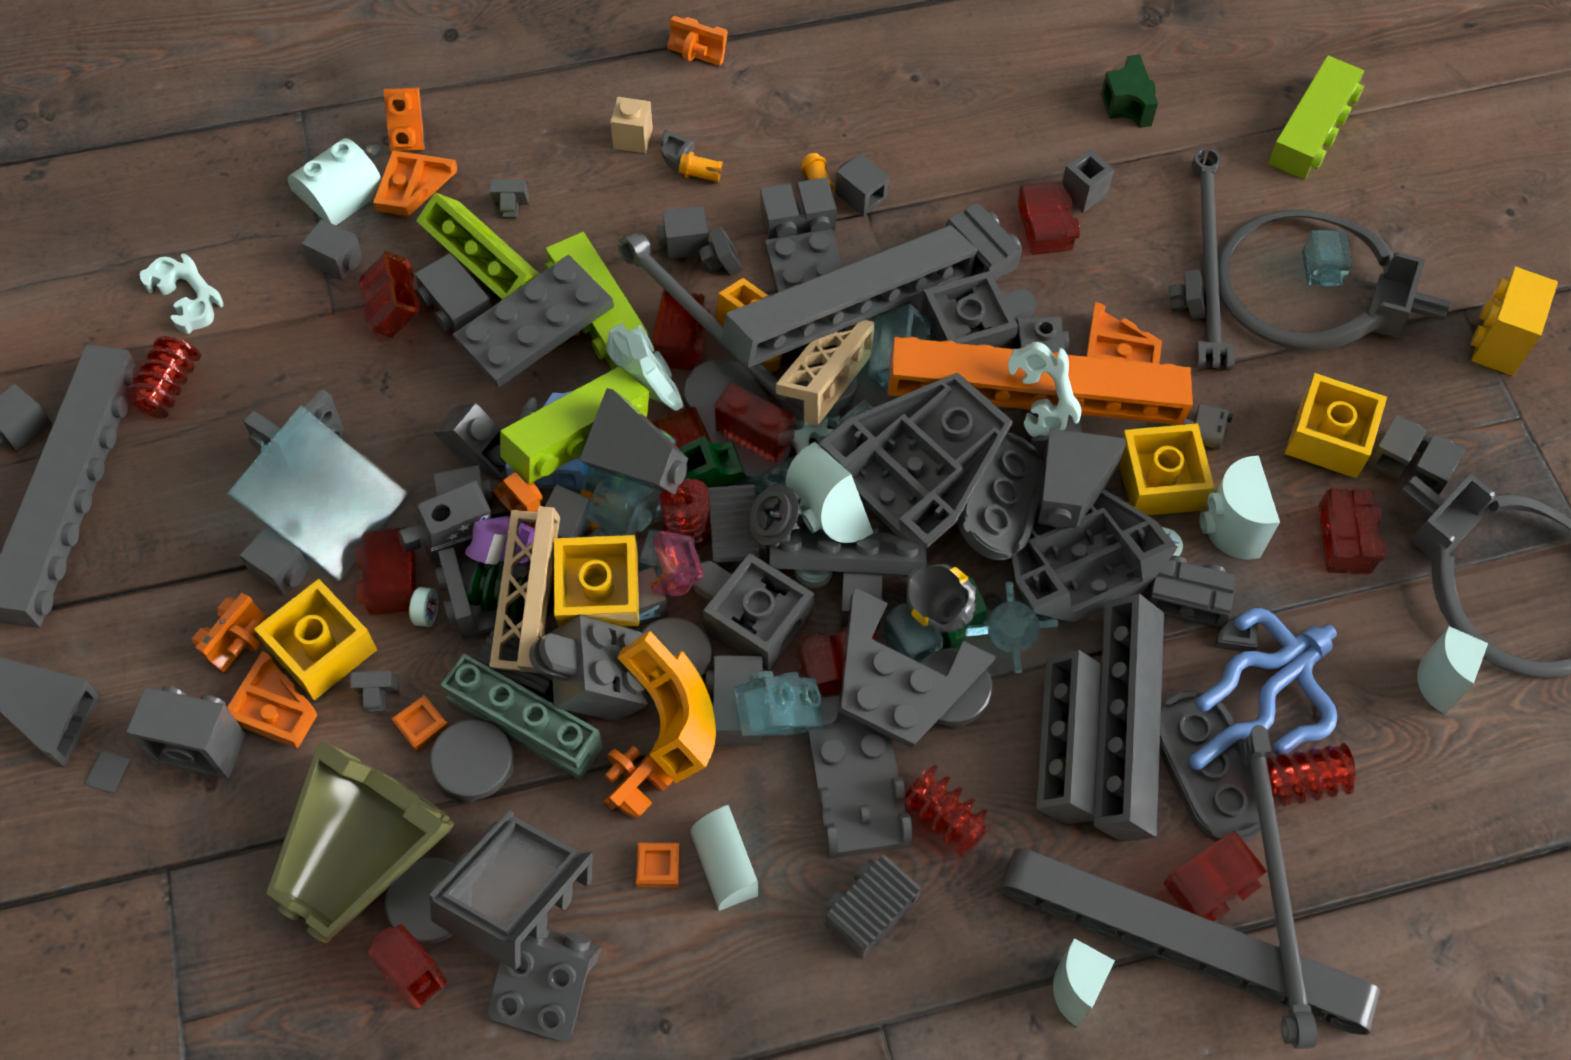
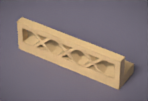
M863 320L844 328L848 331L839 333L836 331L810 342L776 383V394L804 400V423L818 426L874 353L873 321ZM837 345L836 348L823 350L824 347ZM821 362L823 363L822 366H817L813 368L808 367V365L817 364ZM803 381L809 382L807 387L794 384Z
M538 506V512L511 510L489 667L491 669L539 673L534 670L530 662L529 651L532 644L545 635L554 568V538H558L560 516L553 507ZM520 521L536 522L534 541L527 547L518 538ZM518 544L522 551L515 556ZM528 556L531 560L529 578L526 583L520 586L513 577V569L517 563ZM511 583L517 588L512 594H510ZM522 595L525 598L523 620L515 626L507 616L508 605ZM507 622L512 629L504 634ZM517 635L520 639L517 662L501 660L503 644Z

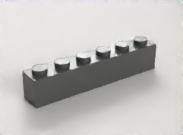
M1141 594L1105 601L1093 826L1119 842L1157 837L1164 612Z

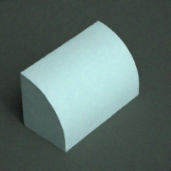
M1448 626L1423 656L1417 672L1418 685L1424 698L1435 709L1446 714L1474 684L1488 643Z
M729 805L721 807L697 821L692 826L690 834L718 910L720 911L757 897L758 881Z
M1074 938L1055 972L1053 992L1057 1006L1068 1021L1078 1027L1092 1009L1115 960Z

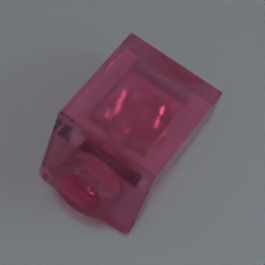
M661 531L652 540L663 573L651 582L650 585L653 592L669 594L670 596H681L690 591L691 587L704 576V572L691 536Z

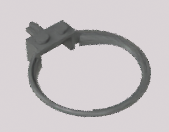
M1281 210L1258 216L1235 230L1226 240L1218 255L1219 295L1230 314L1242 326L1260 338L1289 348L1302 350L1331 349L1357 341L1370 332L1399 339L1410 312L1445 320L1451 303L1448 300L1416 292L1425 259L1400 252L1393 255L1385 241L1373 231L1347 219L1323 212ZM1303 217L1332 223L1357 236L1373 252L1379 265L1383 267L1384 274L1380 273L1368 314L1365 312L1356 319L1327 331L1295 333L1267 324L1252 314L1242 304L1231 285L1229 276L1230 258L1237 245L1249 233L1256 230L1258 225L1280 218Z
M1471 473L1446 500L1414 476L1400 493L1430 517L1409 541L1431 558V575L1435 597L1450 627L1488 643L1483 658L1507 671L1538 678H1555L1571 675V658L1553 662L1528 660L1503 651L1485 639L1473 627L1462 609L1455 583V556H1448L1484 516L1482 512L1486 510H1491V512L1507 510L1533 512L1548 517L1571 530V519L1549 505L1528 496L1518 494L1495 495L1489 487Z

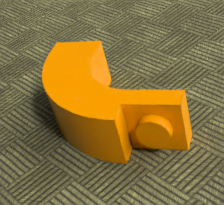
M649 631L623 647L617 658L646 688L656 704L660 717V733L649 755L677 784L706 768L715 745V716L705 684L689 658L683 651L673 656L657 637Z

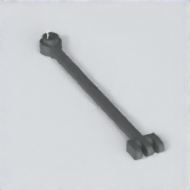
M1204 147L1196 151L1192 161V169L1194 174L1199 177L1201 188L1207 342L1198 341L1196 345L1195 362L1196 367L1204 368L1206 356H1209L1210 368L1218 369L1220 357H1224V368L1233 370L1235 363L1234 344L1222 343L1214 189V174H1216L1221 163V156L1216 150L1210 148L1205 165H1203Z
M631 233L621 238L618 249L622 258L628 264H635L637 267L641 266L783 405L780 416L793 429H802L805 425L804 400L776 394V383L779 380L761 363L747 368L722 342L724 327L650 256V243L646 236Z
M1256 725L1252 728L1242 745L1245 768H1251L1290 1006L1288 1009L1289 1016L1282 1017L1281 1033L1285 1044H1292L1295 1049H1309L1316 1046L1317 1027L1311 1007L1307 1003L1267 765V758L1271 753L1269 735L1264 726Z

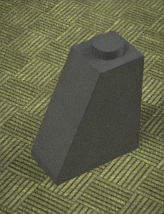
M607 388L579 460L597 471L675 495L678 485L685 479L688 458L629 400L615 390Z
M1050 428L1044 453L1038 523L1051 525L1056 528L1068 527L1076 529L1118 470L1126 438Z
M0 657V713L57 766L65 768L100 694L86 679Z

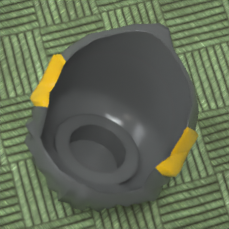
M934 564L921 569H911L907 579V602L911 615L922 626H932L933 630H937L939 633H950L957 629H962L963 626H966L973 619V613L976 610L974 602L976 599V587L970 584L968 576L957 567H951L946 564Z

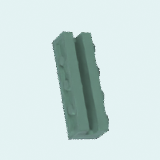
M466 654L461 656L440 685L442 691L448 694L446 700L449 705L473 719H482L497 725L504 731L508 739L580 781L603 749L598 729L563 709L555 708L551 702Z

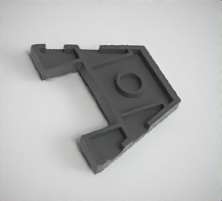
M855 588L850 597L849 606L851 607L849 623L847 625V645L845 661L843 662L838 712L912 748L993 663L996 656L962 641L945 676L874 641L872 636L888 603Z

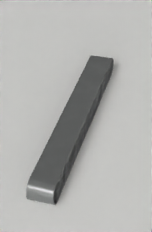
M1017 848L1013 851L1000 887L1001 892L1009 898L1285 1008H1290L1280 947L1037 852ZM1300 956L1307 1003L1311 1007L1314 1018L1352 1034L1369 1035L1380 994L1379 988L1367 981Z

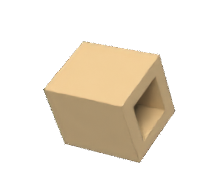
M617 97L610 121L613 149L646 154L653 130L650 101Z

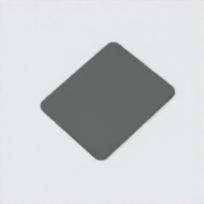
M102 751L85 784L107 792H115L130 763V759Z

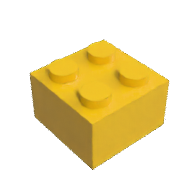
M1516 266L1508 279L1501 278L1492 296L1494 301L1487 299L1480 313L1479 319L1484 320L1483 326L1479 325L1472 337L1470 345L1474 346L1475 350L1471 361L1514 376L1542 335L1558 281Z
M1314 373L1302 397L1285 454L1357 479L1371 456L1387 397Z
M1198 423L1124 430L1122 438H1126V444L1119 468L1126 498L1129 500L1128 504L1147 516L1204 511L1208 504V496L1210 493H1213L1215 487Z
M635 535L554 538V615L558 627L578 615L622 627L639 626L638 550Z
M320 579L316 580L254 628L266 649L314 701L377 651L368 630Z

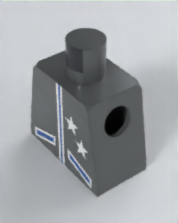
M477 481L467 483L421 502L417 506L418 524L398 530L401 546L405 553L424 547L430 561L434 563L441 562L438 551L453 547L457 558L467 556L465 551L471 545L474 523L491 519V510Z

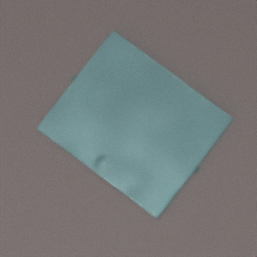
M302 405L296 409L271 441L261 447V453L227 492L228 495L290 544L301 550L304 555L337 581H341L371 540L376 539L378 531L408 494Z

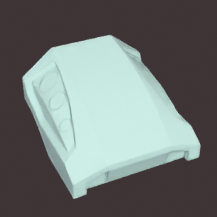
M621 323L609 330L606 351L617 367L621 366L648 389L650 399L675 411L684 407L677 385L670 378L672 373L668 364L659 351L652 353L655 350L644 329L639 325L628 331Z

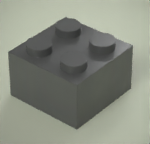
M169 686L162 687V690L145 687L126 731L127 735L153 763L225 779L230 778L246 737V733L227 709L226 703L223 700L210 695H202L200 699L190 697L183 691Z

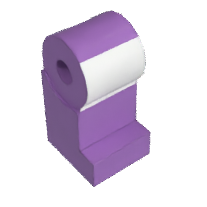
M510 516L475 522L471 545L466 548L465 554L471 559L485 564H497L500 561H504ZM520 522L518 538L527 547L534 541L535 528ZM518 544L515 556L522 551ZM526 556L519 563L521 564L528 562L529 557Z

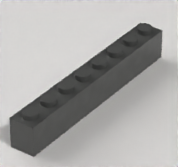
M952 225L932 231L917 239L904 242L886 251L878 252L871 257L851 263L830 273L822 274L815 279L794 285L787 290L766 296L759 301L726 313L722 342L747 368H750L921 297L925 289L969 277L978 249Z
M86 345L0 554V622L41 628L45 615L52 609L53 594L56 586L66 572V560L72 546L76 545L79 539L80 524L84 514L91 508L92 493L97 481L104 474V462L109 449H112L116 443V431L121 418L125 417L128 412V400L133 387H136L140 381V368L137 366L129 350Z

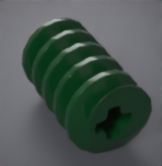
M479 562L468 589L470 605L478 606L483 602L485 610L493 611L498 608L502 575L499 574L500 562L492 564L488 570L485 569V563ZM523 571L516 580L520 586L528 581L529 572ZM554 581L551 583L547 619L554 607ZM511 583L510 594L517 590L513 583ZM522 595L508 605L507 615L512 612L514 620L517 621L523 620L525 598Z

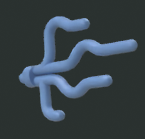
M1251 608L1240 614L1234 621V625L1238 630L1244 631L1255 623L1262 624L1283 648L1276 653L1244 651L1233 656L1225 666L1222 679L1196 699V708L1201 712L1208 711L1228 696L1237 686L1241 671L1246 667L1278 669L1284 665L1286 666L1269 678L1262 686L1258 700V717L1252 722L1235 723L1224 729L1190 756V767L1194 770L1202 769L1236 741L1246 739L1252 728L1256 725H1262L1268 731L1274 722L1276 695L1296 678L1305 695L1320 711L1321 718L1316 724L1298 726L1286 733L1274 743V754L1283 757L1303 742L1319 741L1330 735L1337 723L1336 707L1330 697L1316 683L1312 670L1315 663L1333 648L1331 640L1337 636L1333 626L1325 624L1320 628L1312 625L1295 637L1268 610Z

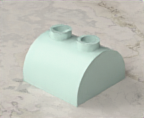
M343 138L288 176L290 189L323 220L334 225H338L375 199L382 180L369 157L357 144L347 138Z
M816 442L804 448L794 458L788 469L786 486L792 488L793 492L802 498L799 507L804 512L801 516L808 529L812 533L822 529L830 538L841 543L856 542L871 535L873 530L851 473Z
M1259 455L1242 458L1228 468L1217 492L1210 493L1208 496V511L1201 512L1199 516L1202 533L1208 534L1212 543L1220 551L1238 559L1250 560L1261 558L1280 521Z

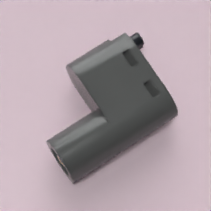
M1200 402L1194 421L1185 419L1182 425L1198 423L1203 445L1220 449L1226 423H1231L1233 414L1229 413V409Z

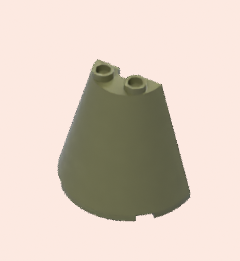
M321 740L316 747L266 894L280 903L277 907L280 913L295 921H299L301 917L305 918V923L309 925L306 931L317 940L329 943L331 938L337 935L448 834L454 826V822L449 820L450 817L441 809L379 769L375 770L373 767L361 763V760L356 756Z

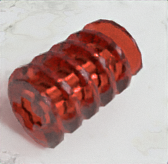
M162 336L155 339L153 349L147 353V360L141 363L140 372L134 375L133 384L129 385L126 389L128 400L140 411L155 418L168 417V412L163 407H174L175 400L171 396H179L182 393V389L178 384H187L188 376L185 373H192L195 370V365L192 361L197 362L201 359V353L193 345L175 337Z
M684 479L678 485L675 495L662 491L660 494L664 536L667 541L673 546L682 549H702L708 543L711 536L709 493L706 484L698 479Z
M1345 742L1340 744L1339 747L1328 745L1323 750L1316 747L1310 749L1308 753L1299 750L1293 752L1292 756L1282 753L1276 759L1272 756L1267 758L1273 797H1278L1283 807L1290 805L1291 793H1293L1299 804L1306 802L1307 790H1309L1311 797L1315 801L1322 799V788H1325L1330 798L1338 796V785L1341 786L1346 795L1354 793V781L1356 779L1355 762L1350 748Z
M934 764L925 770L910 786L905 794V799L909 797L906 808L910 812H915L921 808L919 820L922 823H927L934 819L931 827L934 834H940L947 830L943 841L948 846L959 841L956 853L962 857L970 853L992 828L994 822L988 825L984 824L988 812L985 808L976 814L971 812L975 802L973 797L963 803L958 801L963 790L962 787L959 786L950 792L946 790L950 781L948 775L936 781L934 776L938 766Z

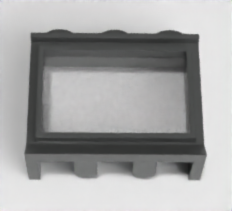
M509 810L499 822H493L488 827L483 839L472 850L468 849L462 854L457 866L446 878H440L433 885L429 894L431 922L516 971L521 965L520 943L527 935L537 940L542 938L547 929V912L553 905L562 910H565L570 905L573 897V882L575 880L587 887L592 882L593 851L581 853L513 816V811Z

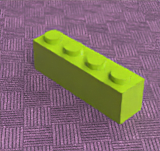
M1328 55L1276 141L1268 164L1305 180L1311 168L1318 170L1327 152L1323 150V147L1327 146L1330 148L1339 132L1336 125H1344L1352 107L1348 106L1349 102L1356 104L1363 91L1364 85L1359 84L1365 70Z
M435 192L416 220L502 300L540 274L457 200Z
M583 231L546 247L548 263H545L544 267L545 270L569 254L611 296L614 307L581 331L584 334L589 332L593 339L591 340L592 347L600 360L605 358L613 370L617 366L606 351L609 330L622 323L628 331L640 325L647 335L648 332Z
M619 366L500 430V457L528 484H531L543 476L552 474L557 468L571 460L581 457L607 388L615 390L629 400L646 418L649 390Z

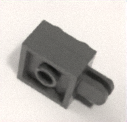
M991 271L925 289L923 292L921 317L933 341H953L968 345L985 344L997 348L1013 349L1018 330V318L1034 317L1037 302L1035 296L1026 289L1002 294Z
M751 553L746 556L733 574L712 561L701 563L692 574L693 594L708 604L703 610L705 631L743 656H763V669L768 672L813 614V592Z
M578 615L537 640L530 647L529 658L534 670L552 676L555 708L619 722L649 705L646 688L617 658L623 647L642 636L640 631Z

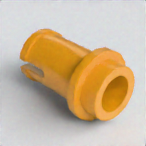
M690 151L689 154H682L679 173L684 174V177L687 179L693 176L719 183L721 175L708 169L722 172L723 161L694 156V152Z
M817 153L805 156L801 161L800 169L802 174L807 176L809 180L828 177L833 193L835 186L826 170L827 163L825 158Z

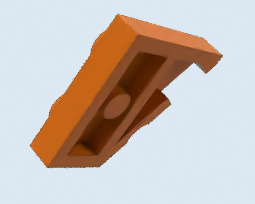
M393 150L373 201L375 210L377 212L410 216L457 172L456 160Z
M1095 302L1086 357L1099 356L1104 359L1137 360L1142 363L1152 364L1160 363L1162 340L1149 332L1141 331L1136 324L1126 318L1119 321L1105 312V305Z
M516 472L504 479L493 490L494 497L510 515L511 510L538 512V506H541L540 501L543 499L536 485L533 482L531 484L525 483ZM520 521L533 528L536 527V522Z
M264 651L260 653L227 706V709L241 728L295 749L299 748L317 717L315 708L304 695L298 692L293 682L286 674L284 675L270 655Z

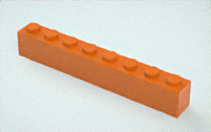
M894 337L889 356L888 395L901 397L958 372L995 406L1031 410L1032 404L1036 400L1048 399L1053 406H1057L1059 401L1054 380L1048 373H1042L1040 380L1032 384L1023 383L1022 380L1026 372L1022 368H1018L1014 375L1010 374L1008 362L1013 349L997 348L985 344L968 345L953 341L939 342L920 340L915 337ZM1054 352V353H1053V355L1056 357V359H1057L1058 352ZM1067 355L1069 360L1068 376L1073 395L1081 406V415L1182 425L1193 406L1191 367H1181L1169 363H1142L1137 360L1104 359L1099 356Z

